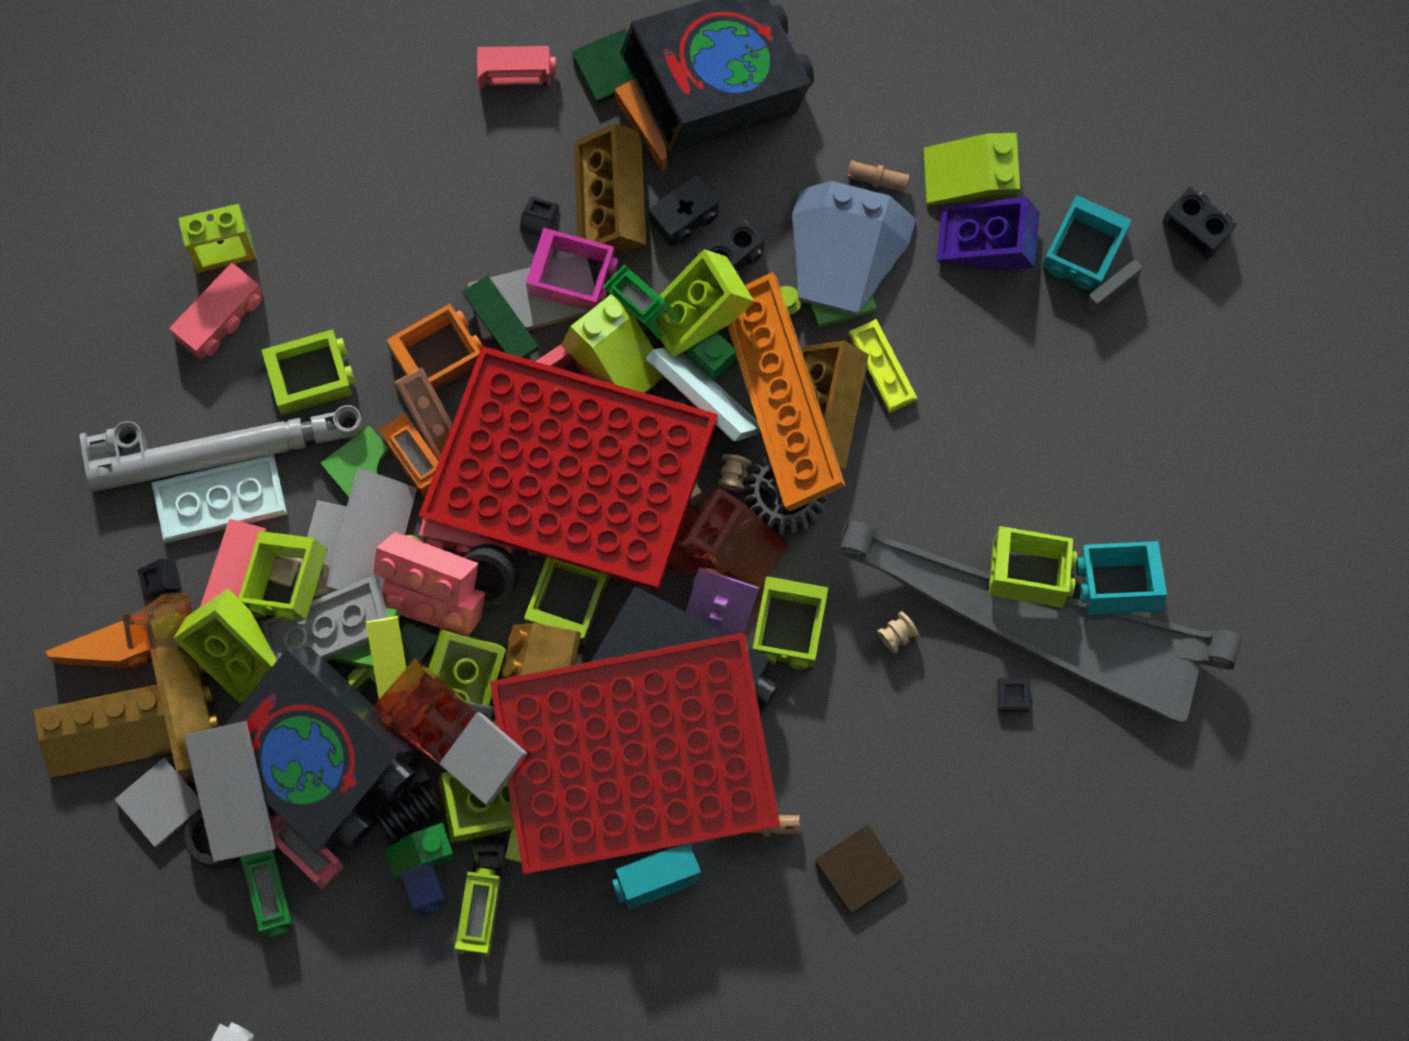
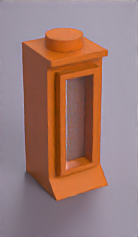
M403 413L379 430L383 441L424 498L439 461L413 426L406 413Z

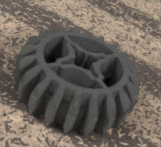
M765 456L763 458L764 467L755 464L753 466L755 474L747 475L746 480L749 485L744 486L743 492L749 495L744 498V504L752 506L748 510L749 516L759 515L756 519L758 526L768 522L766 528L768 532H771L774 526L779 527V535H784L785 528H790V533L795 535L797 533V525L804 531L808 530L807 520L811 523L818 521L816 513L824 512L825 507L821 503L827 502L828 495L801 506L804 509L797 513L783 515L786 508L784 507L783 500L780 504L781 496L777 481L773 478L767 480L774 476L770 459ZM760 489L766 491L767 495L775 501L772 511L763 503Z

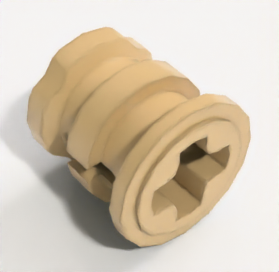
M723 454L722 460L725 462V466H721L720 474L722 479H718V487L734 492H743V480H746L748 475L746 467H750L752 461L738 455Z
M903 612L898 613L899 619L897 621H890L885 630L881 628L877 631L884 645L892 653H896L900 645L905 646L908 644L909 638L914 637L917 639L920 637L914 623Z

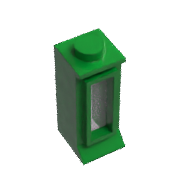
M625 264L603 286L610 295L612 294L634 315L636 320L658 339L663 334L653 322L663 312H666L675 321L680 318L666 300L635 275Z
M272 849L240 856L259 932L263 936L268 935L270 939L288 934L287 929L293 928L295 925L276 852Z

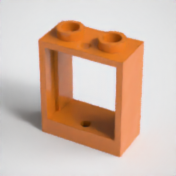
M451 304L386 340L389 351L406 376L418 369L407 348L447 325H451L469 355L428 378L435 391L474 369L483 346L476 335L470 336L466 330L469 324L460 310L455 312Z

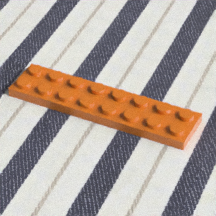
M772 272L745 285L754 302L727 327L736 350L739 365L784 507L790 512L846 485L778 278Z

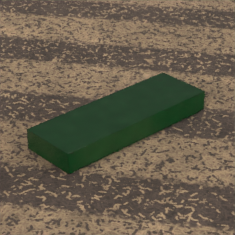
M488 275L462 291L463 296L504 353L526 359L539 350L535 340Z

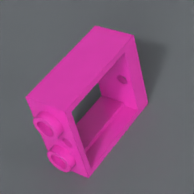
M543 228L526 280L527 294L589 311L592 310L609 295L603 286L608 282L609 276H613L616 273L619 259L615 258L614 247ZM555 249L603 262L592 296L544 283Z

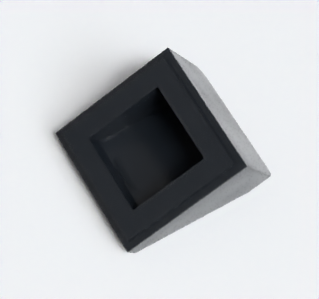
M530 197L521 215L520 231L541 237L543 228L552 229L559 205Z
M158 559L137 569L144 599L173 593L182 589L177 565L174 560Z
M482 837L473 839V872H476V868L494 870L495 875H505L506 838Z

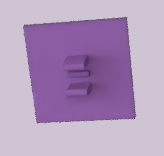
M699 567L686 613L727 636L746 633L759 587Z

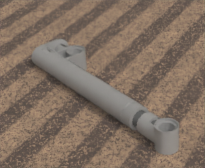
M344 405L335 412L313 416L311 421L302 423L300 418L288 420V422L281 421L148 449L146 438L139 426L131 421L121 422L115 428L107 429L106 433L87 436L86 433H80V443L87 482L90 491L93 493L289 452L291 449L299 450L307 448L306 442L316 441V444L339 439L350 441L364 430V423L359 410L351 405ZM348 418L357 420L353 427L344 428L341 426ZM127 435H137L136 439L132 443H123V440Z

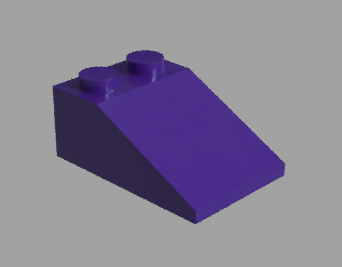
M1028 197L942 205L936 260L940 263L999 270L1035 268L1040 213Z

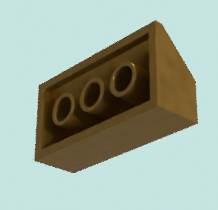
M614 123L574 142L577 237L613 246L615 254H625L646 245L641 132Z
M846 341L800 347L840 470H845L869 354Z
M535 623L513 625L508 639L509 645L502 667L501 679L575 665L581 632ZM494 710L492 723H494L497 726L496 715Z
M182 647L150 648L176 772L187 784L192 783L195 780L184 735L220 727L217 715H212L209 704L214 703L210 684L205 685L203 674L208 672Z
M157 684L34 710L38 742L50 779L172 754Z

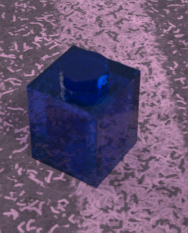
M432 862L401 872L415 914L422 913V916L431 915L440 911L441 905L446 904Z

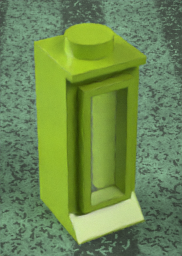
M476 868L475 873L467 872L457 941L454 948L458 954H464V951L480 953L486 958L490 957L502 883L500 876H495L494 870Z

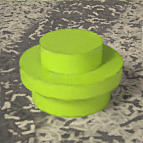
M791 286L780 287L789 315L796 314L802 304V301L798 300V290Z

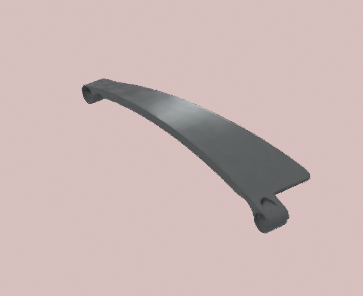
M847 522L839 549L841 555L881 570L924 597L1015 647L1093 686L1171 721L1183 723L1187 720L1201 664L1227 670L1235 669L1242 637L1231 631L1195 630L1131 613L1088 615L1086 603H1081L1080 600L1067 597L1063 608L989 596L990 573L904 543L890 540L878 534L872 526L863 522Z

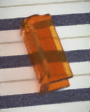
M189 593L160 594L158 599L133 615H122L128 649H134L148 639L150 649H157L173 638L186 616L192 613Z

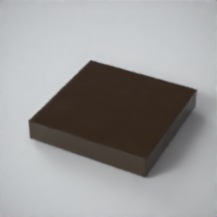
M866 825L815 859V863L850 915L905 878L869 825Z

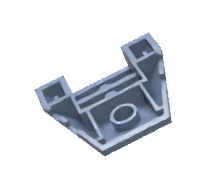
M834 181L800 189L792 213L798 300L858 316L878 289L881 281L891 272L896 261L908 249L916 219L889 195Z

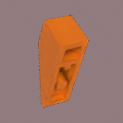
M632 79L615 89V100L633 129L641 132V141L663 172L667 170L666 144Z
M135 615L47 650L46 653L54 664L122 669L130 667V669H136L148 663V659L151 658V646L141 621Z

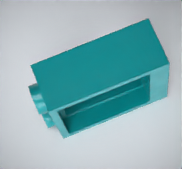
M1076 195L1045 257L1043 267L1055 277H1065L1074 281L1083 290L1095 291L1101 286L1132 220ZM1074 220L1115 238L1098 274L1057 256Z
M1158 541L1083 545L1081 557H1077L1076 573L1077 576H1082L1083 584H1080L1081 603H1086L1088 615L1157 612L1164 610L1167 591ZM1143 565L1147 592L1096 594L1092 568Z
M688 843L616 869L617 879L612 880L619 903L626 902L628 910L701 883V871L692 847Z

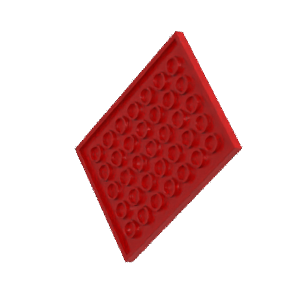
M482 346L419 517L424 521L659 591L718 420V414Z
M745 633L490 681L497 727L528 753L507 781L523 874L781 826Z

